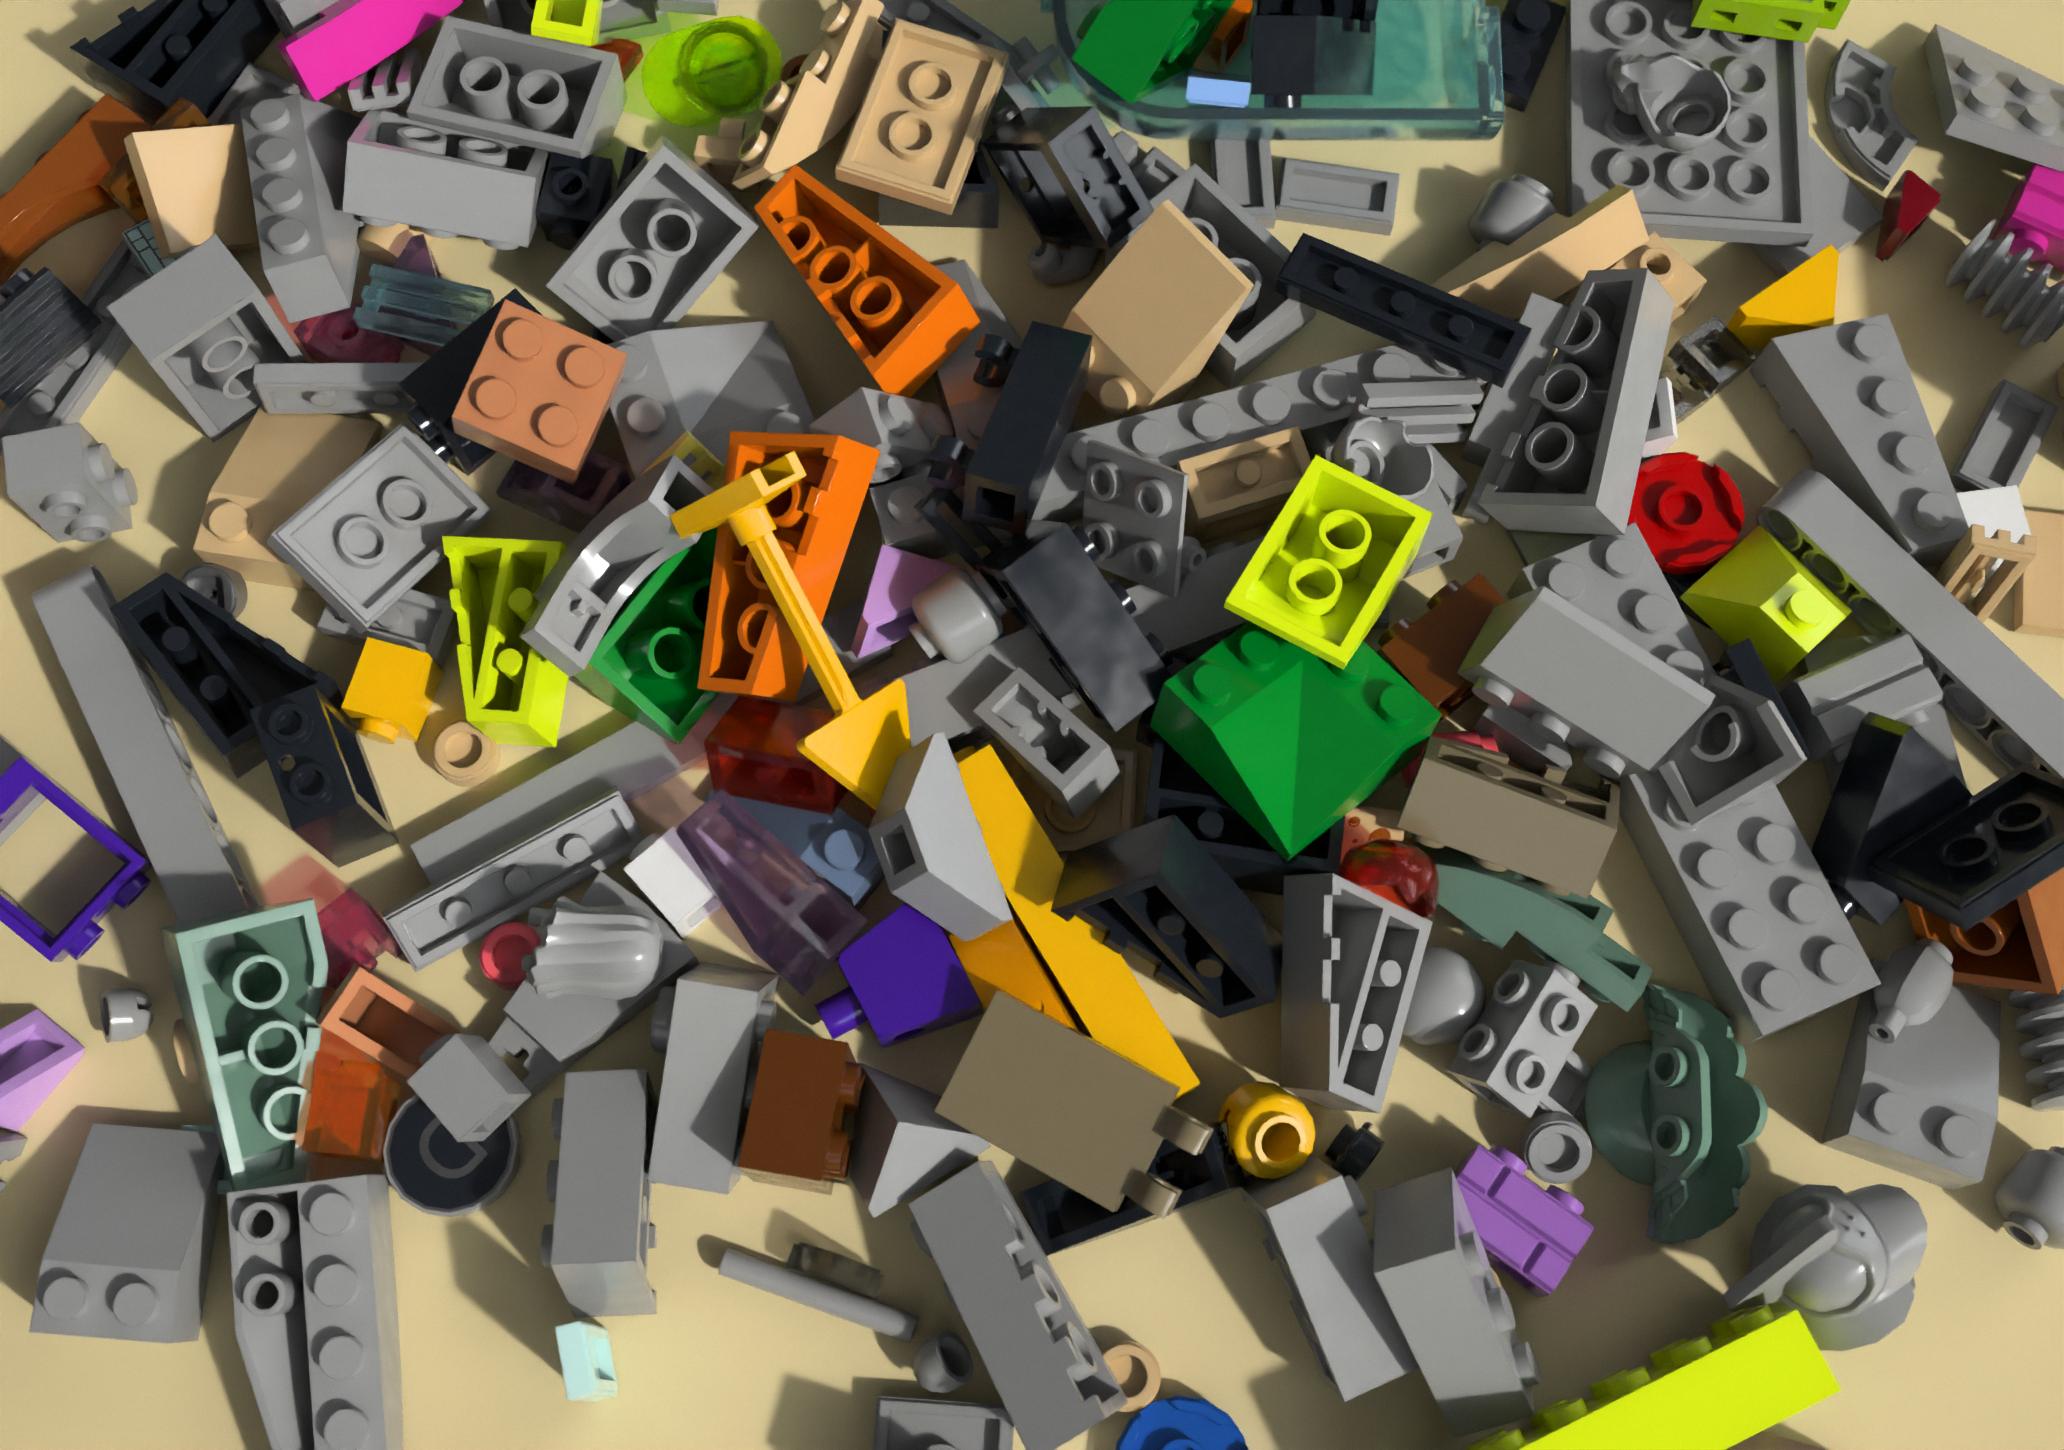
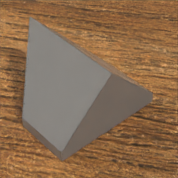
M1711 672L1703 687L1716 695L1713 702L1674 744L1665 764L1658 767L1691 826L1778 785L1807 760L1772 700Z
M861 1063V1073H864L866 1077L859 1113H855L850 1178L871 1215L875 1218L991 1146L988 1141L934 1112L941 1096Z

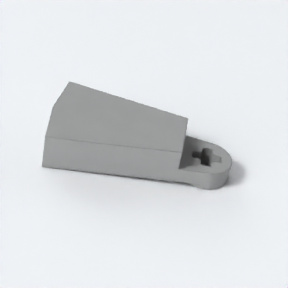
M1535 293L1531 294L1519 323L1532 328L1529 340L1503 388L1492 384L1460 458L1482 467V471L1463 512L1464 516L1484 524L1487 523L1490 514L1478 504V501L1486 484L1494 485L1503 467L1505 459L1501 456V453L1511 432L1519 433L1533 402L1528 396L1538 375L1544 376L1556 350V346L1553 343L1570 307Z
M600 871L578 904L585 907L617 905L639 907L659 922L663 933L661 972L657 980L638 995L620 1000L584 994H563L548 999L544 994H536L534 986H531L526 976L503 1010L508 1016L488 1044L500 1058L507 1053L515 1058H518L524 1052L530 1055L524 1062V1066L529 1071V1074L521 1081L532 1094L528 1099L537 1095L546 1084L655 1002L662 988L666 985H677L679 977L700 964L693 952L653 908L602 871Z

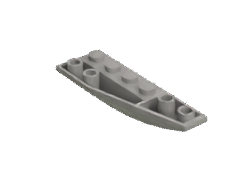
M365 1174L228 1192L227 1205L235 1334L272 1450H403L399 1323L387 1175Z

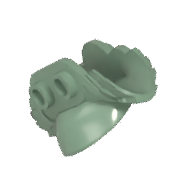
M1651 983L1646 985L1642 994L1645 1003L1643 1009L1648 1018V1030H1652L1651 1040L1621 1045L1601 1059L1588 1079L1583 1108L1588 1133L1598 1152L1623 1176L1637 1183L1652 1186V1203L1648 1211L1649 1224L1645 1237L1651 1241L1672 1244L1684 1242L1685 1239H1695L1703 1236L1708 1231L1720 1227L1740 1208L1738 1199L1740 1195L1739 1189L1749 1179L1751 1161L1745 1145L1752 1143L1761 1134L1767 1120L1768 1109L1761 1090L1750 1081L1742 1079L1746 1072L1747 1057L1744 1047L1733 1038V1019L1709 1001L1698 998L1693 993L1678 991L1674 988Z

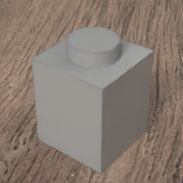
M448 1034L441 1037L423 1052L419 1058V1062L423 1066L406 1081L458 1142L484 1141L532 1095L480 1035L455 1034L453 1036Z

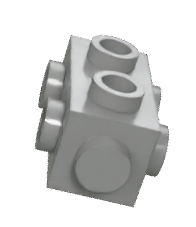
M1514 960L1508 971L1496 982L1493 995L1475 1025L1462 1037L1459 1051L1447 1071L1491 1106L1531 1118L1598 1005L1577 988L1580 979L1564 966L1550 960H1545L1542 966Z

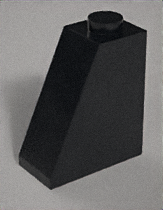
M1870 711L1860 722L1811 852L1847 920H1851L1856 914L1882 926L1904 899L1874 883L1868 864L1973 795L1911 725Z

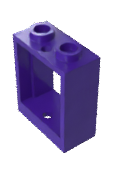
M20 756L0 777V833L41 793L125 863L57 936L0 890L1 922L50 962H62L68 955L78 960L105 932L98 925L104 916L116 904L125 910L146 890L152 880L144 874L151 868L152 863L148 857L36 764Z

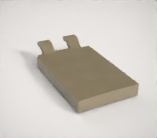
M997 990L934 1110V1112L1112 1212L1119 1209L1126 1195L1144 1209L1163 1219L1166 1215L1170 1216L1183 1191L1147 1171L1164 1137L1176 1146L1197 1156L1198 1153L1202 1154L1214 1131V1128L1172 1106L1181 1088L1180 1086L1004 990Z

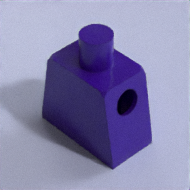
M907 903L895 910L836 957L838 966L849 987L815 1004L833 1040L868 1021L882 1048L920 1037L982 1014V1003L940 925Z

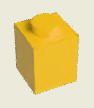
M367 637L341 708L357 724V732L366 738L384 744H394L396 737L418 742L443 672L429 653Z

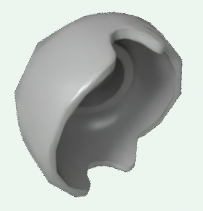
M1371 415L1352 421L1343 427L1331 451V463L1409 502L1425 495L1435 477L1434 455L1431 447L1427 444L1418 445L1411 442L1405 433L1406 423L1404 421L1381 420L1379 417Z
M1438 946L1426 947L1402 1032L1403 1036L1409 1037L1412 1042L1424 1046L1460 1043L1465 1033L1475 1025L1485 1008L1486 1002L1485 985L1472 962L1449 948Z

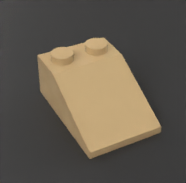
M1169 199L1161 202L1073 307L1062 327L1093 336L1088 380L1085 389L1115 420L1182 403L1254 287V284Z
M261 404L209 491L193 550L205 563L222 565L239 572L244 581L315 591L266 541L275 530L379 443L383 429L382 424L379 421L333 414H268Z

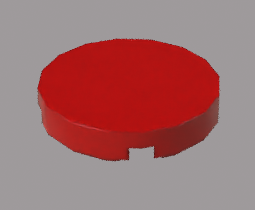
M1686 452L1657 455L1640 464L1627 523L1628 526L1636 522L1661 571L1674 575L1700 573L1717 564L1737 541L1745 517L1741 492L1729 474L1715 463L1711 467L1707 463L1697 460L1699 456Z

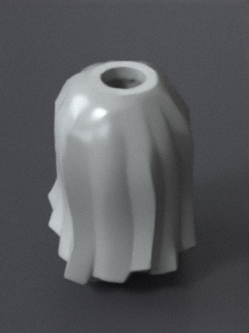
M564 896L558 898L548 909L533 906L530 908L528 924L529 926H536V933L541 938V945L534 947V953L523 954L521 969L527 973V978L531 986H534L537 995L544 994L548 999L563 994H584L620 1000L638 995L659 977L663 956V933L659 922L644 909L627 905L585 907Z

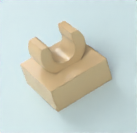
M722 117L718 137L698 135L694 152L695 163L726 190L760 193L762 181L742 190L732 184V180L741 163V160L737 158V153L742 142L747 137L744 136L746 120Z

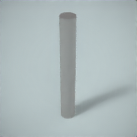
M730 1248L726 1250L720 1264L719 1275L909 1343L912 1341L919 1321V1316Z

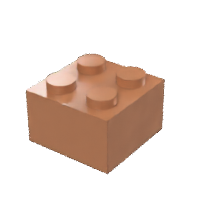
M505 299L452 415L454 433L575 485L625 373L628 354Z

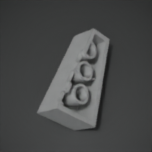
M1648 268L1588 270L1553 343L1558 348V351L1549 370L1544 376L1538 375L1528 396L1533 403L1519 433L1511 432L1501 453V456L1505 459L1503 467L1494 485L1486 484L1478 501V504L1506 530L1510 532L1625 535L1675 301Z
M1886 313L1771 338L1749 371L1760 388L1767 386L1780 406L1777 414L1790 433L1796 430L1814 457L1810 463L1814 470L1831 480L1923 568L1943 564L1969 526L1889 314Z
M993 1161L975 1162L908 1204L915 1218L911 1222L913 1235L924 1253L930 1258L934 1257L945 1280L944 1288L954 1309L963 1318L1026 1450H1055L1129 1403Z

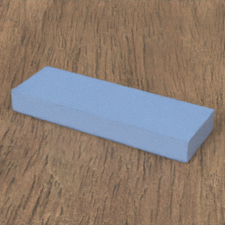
M1190 70L1185 99H1189L1188 103L1245 108V105L1248 106L1251 81L1248 75Z

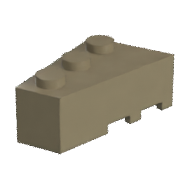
M1431 735L1404 800L1397 827L1408 831L1412 839L1432 848L1448 846L1467 853L1474 862L1486 869L1497 872H1504L1509 869L1533 878L1536 884L1550 893L1561 896L1573 893L1588 899L1618 831L1620 782L1602 777L1598 787L1593 788L1564 781L1567 773L1566 770L1562 767L1546 763L1541 774L1523 771L1507 765L1510 758L1505 753Z

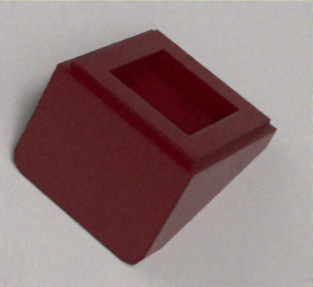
M1909 169L1902 174L1885 200L1882 214L1884 219L1881 221L1876 257L1882 262L1885 259L1891 258L1922 227L1941 201L1939 198L1942 195Z

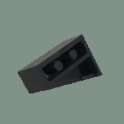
M156 0L139 12L132 6L117 17L121 24L92 43L84 37L69 48L95 86L168 130L201 127L247 63L251 62L254 64L281 30L263 0Z
M1254 15L1251 95H1264V108H1301L1302 95H1373L1376 21H1360L1357 19H1345V21H1342V18L1327 16Z
M1156 732L1142 825L1175 813L1237 886L1243 890L1283 895L1285 875L1334 873L1339 876L1345 816L1290 860L1286 861Z

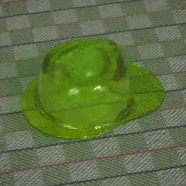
M742 16L720 17L680 29L659 39L647 53L641 72L643 92L653 110L668 122L684 127L712 124L721 121L722 117L731 118L759 107L760 101L768 88L774 82L781 79L783 71L781 50L773 35L757 21Z

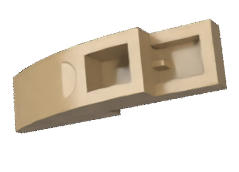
M849 0L846 3L838 1L827 11L820 24V30L823 32L818 47L803 62L799 74L785 82L781 80L774 82L763 95L759 104V110L763 112L756 129L750 132L744 139L738 150L737 158L741 160V163L732 180L733 185L742 190L799 163L833 138L855 114L862 103L878 63L864 51L885 6L879 0Z

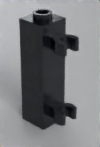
M1036 321L1031 322L1020 349L1014 348L1011 343L1000 336L993 334L982 335L975 350V357L981 359L973 375V381L986 387L1004 386L976 450L969 449L960 439L941 434L936 435L928 452V458L935 460L927 476L928 483L942 489H954L960 485L964 486L962 519L1021 535L1026 534L1087 384L1092 335Z

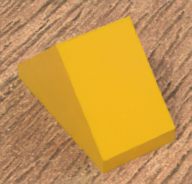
M1830 244L1741 305L1721 335L1729 344L1764 349L1771 338L1834 325L1839 252Z

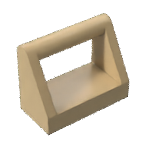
M1299 426L1178 461L1176 470L1189 474L1184 536L1193 537L1202 544L1275 522L1311 463Z

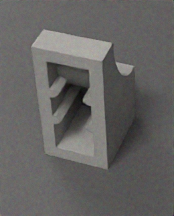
M1020 666L973 710L977 720L1014 756L1030 775L1032 781L1075 820L1083 815L1122 776L1110 746Z

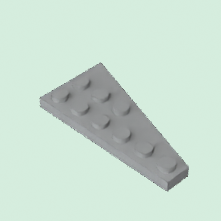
M1935 23L1923 44L1944 133L2064 172V85Z

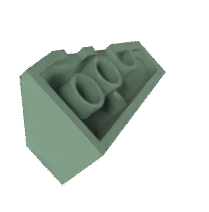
M308 898L232 910L160 928L175 993L232 1191L282 1186L306 1179L314 1096L312 1095L316 1051L320 1049L322 1028L315 1021L320 1015L323 987H326L329 965L314 899Z

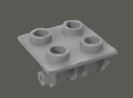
M1088 440L1082 530L1088 535L1099 552L1100 557L1094 561V564L1097 567L1173 598L1177 597L1180 576L1190 572H1198L1206 560V552L1200 547L1199 541L1190 536L1183 537L1189 474L1099 441Z

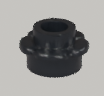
M1365 1122L1358 1130L1347 1123L1325 1152V1156L1334 1162L1331 1168L1340 1173L1343 1178L1350 1175L1357 1183L1385 1144L1382 1139L1370 1131L1372 1123Z

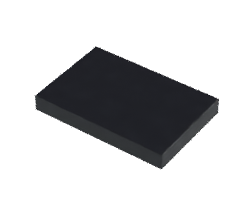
M2027 764L2020 765L1872 860L1868 866L1873 882L1965 931L2064 867V780Z

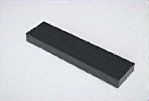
M1302 233L1275 280V292L1500 388H1503L1529 340L1532 329L1306 233Z

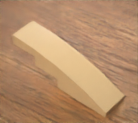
M1617 184L1570 218L1554 213L1508 246L1492 241L1430 286L1515 320L1522 316L1532 293L1554 300L1582 284L1588 270H1605L1650 239L1633 190Z

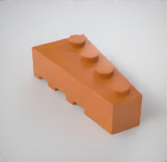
M796 164L753 207L884 392L911 398L981 322L957 282Z
M730 431L723 487L795 451L807 474L766 503L765 506L777 527L772 532L820 624H822L881 450L841 435ZM729 523L719 526L697 689L743 697L795 702L808 661L747 544L741 547Z

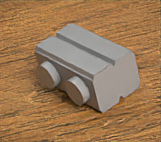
M1899 633L1796 678L1779 693L1811 754L1808 757L1809 761L1815 763L1834 755L1839 764L1845 763L1860 722L1869 711L1911 725L1915 730L1930 722L1926 712L1943 699V691L1929 667L1923 665L1924 658L1909 633Z

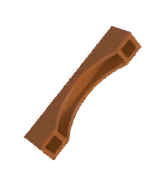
M106 93L91 109L86 110L79 116L75 125L49 151L44 152L38 157L34 166L9 192L0 196V286L7 282L18 267L48 240L81 221L110 210L137 205L143 200L123 139L133 132L157 131L155 128Z

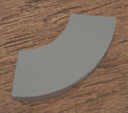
M1846 39L1831 65L1825 85L1824 99L1827 121L1832 136L1846 160L1863 178L1883 192L1919 139L1901 124L1891 105L1890 85L1897 68Z

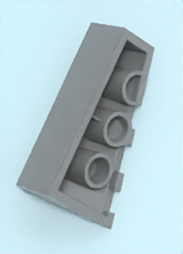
M299 93L279 99H265L255 105L240 108L263 271L289 323L350 308L360 253L356 242L358 228L364 227L365 222L360 219L359 215L342 212L347 141L363 118L320 101L313 102Z

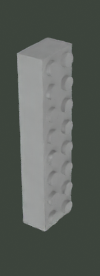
M1636 522L1627 526L1625 535H1603L1522 568L1507 593L1509 600L1545 586L1701 686L1704 685L1710 672L1717 675ZM1673 746L1647 772L1620 776L1619 778H1611L1598 772L1600 778L1603 777L1620 782L1619 815L1718 1009L1727 1013L1733 1019V1038L1739 1041L1742 1046L1851 1000L1881 984L1776 786L1691 826L1658 767L1665 764Z

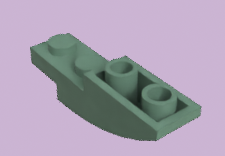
M1419 842L1413 845L1394 870L1405 879L1407 887L1416 896L1430 903L1437 902L1456 916L1460 926L1473 938L1482 942L1490 941L1502 950L1517 931L1526 938L1528 946L1544 960L1561 963L1580 977L1584 988L1602 1002H1614L1628 1012L1645 990L1653 969L1603 933L1614 910L1590 894L1588 899L1573 893L1567 896L1556 895L1540 887L1534 882L1533 878L1509 869L1504 872L1492 871L1478 865L1467 853L1448 846L1432 848Z

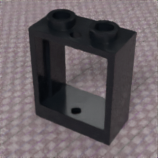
M1094 106L1025 108L982 142V145L1042 243L1111 249L1145 221L1154 211ZM1023 178H1027L1030 182V187L1026 192L1021 188Z
M516 288L398 383L411 405L404 411V414L422 434L420 438L446 464L453 460L467 476L472 474L497 451L454 433L452 415L502 305L506 299L542 315Z
M314 684L249 710L293 831L338 868L399 843L357 730ZM287 758H294L295 766L288 771L282 770V762Z

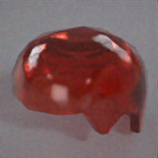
M1378 838L1353 846L1345 854L1340 864V877L1423 918L1436 916L1439 897V873L1435 862L1420 848L1407 841Z

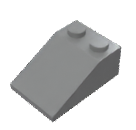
M662 135L616 190L547 281L546 287L614 342L647 331L673 329L759 228L756 215Z
M1872 958L1869 961L1878 976L1886 962ZM1952 985L1951 991L1943 1005L1928 1022L1914 1027H1903L1894 1042L1886 1044L1876 1040L1869 1032V1026L1878 1014L1874 1003V988L1861 994L1821 1144L1949 1190L1982 1182L1998 1118L2001 1002Z
M92 1123L41 1259L29 1332L156 1343L198 1341L221 1196L217 1194L218 1181L223 1180L225 1163L216 1133Z

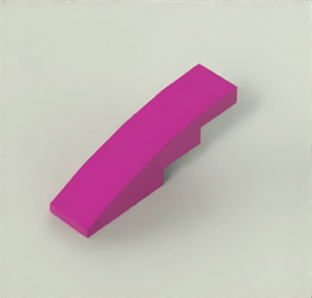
M340 0L318 12L321 17L320 20L276 45L306 99L316 102L414 40L465 0Z

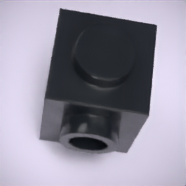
M555 152L552 153L536 208V214L547 241L553 242L558 247L569 251L576 245L616 192L619 179L612 159L588 155L581 159Z

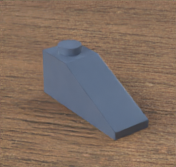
M744 751L704 799L706 805L855 914L860 911L885 878L868 830L869 828L840 807Z

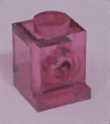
M351 301L350 308L302 320L293 331L311 359L318 363H399L401 353L405 349L392 325Z
M352 887L317 913L329 964L326 985L335 990L339 988L354 964L371 973L378 964L376 958L385 951L395 958L404 953L387 924L370 902Z

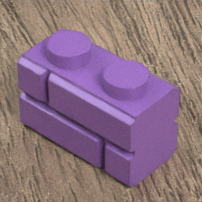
M1479 1144L1469 1150L1454 1174L1476 1231L1483 1243L1487 1259L1492 1265L1536 1297L1550 1295L1565 1275L1572 1260L1578 1255L1595 1226L1580 1216L1585 1208L1575 1197L1554 1185H1549L1547 1190L1544 1191L1523 1176L1527 1170V1165L1512 1152L1496 1144H1493L1490 1150Z

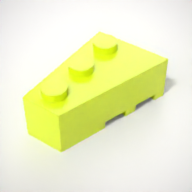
M442 536L444 554L450 561L453 589L449 590L451 608L457 613L461 642L460 645L456 646L466 720L489 739L495 740L497 744L556 748L569 676L519 636L539 604V601L534 598L535 593L568 548L562 541Z

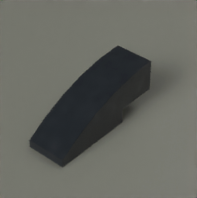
M1220 1122L1205 1123L1214 1128V1131L1202 1154L1198 1153L1197 1156L1183 1150L1169 1140L1163 1139L1147 1171L1183 1190L1171 1214L1248 1186L1242 1167L1235 1162L1227 1150ZM1055 1179L1020 1192L1033 1233L1046 1256L1161 1218L1144 1209L1126 1195L1119 1209L1112 1212Z

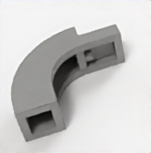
M674 454L646 471L605 506L560 557L535 593L534 598L539 601V604L519 637L567 676L572 677L583 671L614 616L634 589L664 561L698 542L702 532L681 539L669 515L715 490Z

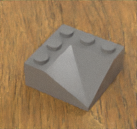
M773 320L652 330L607 344L628 354L625 373L610 404V409L635 480L686 430L724 466H726L730 431L811 434L808 425L815 420ZM689 453L682 462L689 467L697 458ZM708 470L701 479L705 481L713 473Z

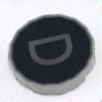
M415 1094L402 1104L388 1125L383 1147L387 1178L401 1199L423 1213L442 1217H456L481 1212L504 1194L517 1174L520 1161L519 1138H521L518 1122L513 1114H511L484 1141L458 1142L418 1094Z

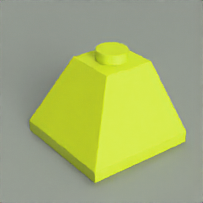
M1761 524L1680 597L1730 646L1750 638L1774 685L1853 611Z

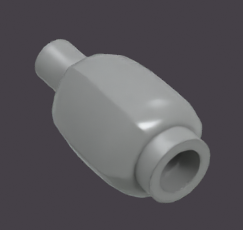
M1922 938L1917 940L1914 945L1896 949L1890 955L1878 975L1881 984L1874 987V1003L1878 1014L1870 1024L1869 1032L1876 1040L1886 1044L1893 1043L1903 1027H1914L1928 1022L1941 1008L1951 991L1954 971L1951 966L1953 956L1946 946L1936 940Z

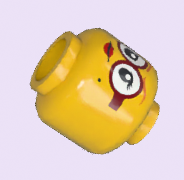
M1257 1081L1242 1085L1227 1097L1220 1108L1218 1122H1220L1227 1150L1237 1164L1256 1177L1277 1179L1291 1175L1304 1165L1313 1150L1316 1134L1311 1114L1300 1100L1275 1083Z

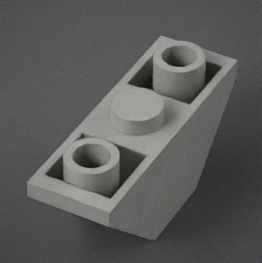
M945 732L934 733L897 758L868 830L890 892L966 942L1009 922L1013 917L1006 901L1004 888L996 874L983 838L981 826L975 817L960 776L958 763L953 757Z

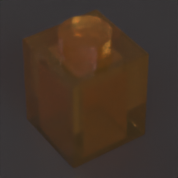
M341 1060L339 1070L316 1068L302 1150L320 1158L385 1164L383 1147L388 1125L396 1115L401 1084L381 1074L382 1065L368 1061Z

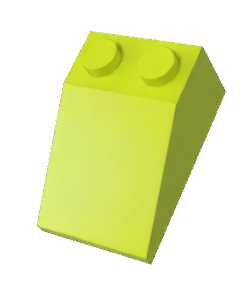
M1315 455L1227 597L1224 608L1344 669L1391 600L1416 557L1433 513Z

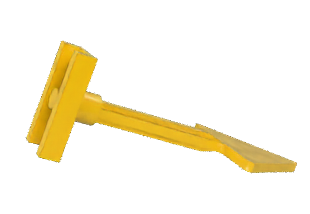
M795 451L708 494L669 515L681 539L729 523L741 547L747 544L834 710L833 719L798 740L796 747L799 752L876 811L897 758L912 748L906 687L903 680L897 679L886 684L863 700L858 697L772 532L777 527L765 504L807 475Z

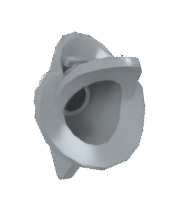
M1806 1184L1776 1198L1755 1229L1750 1248V1273L1722 1295V1298L1732 1312L1768 1304L1772 1313L1798 1310L1819 1350L1847 1351L1878 1343L1905 1322L1914 1299L1913 1290L1916 1288L1914 1274L1920 1266L1927 1247V1221L1919 1203L1900 1187L1877 1184L1845 1193L1836 1186Z

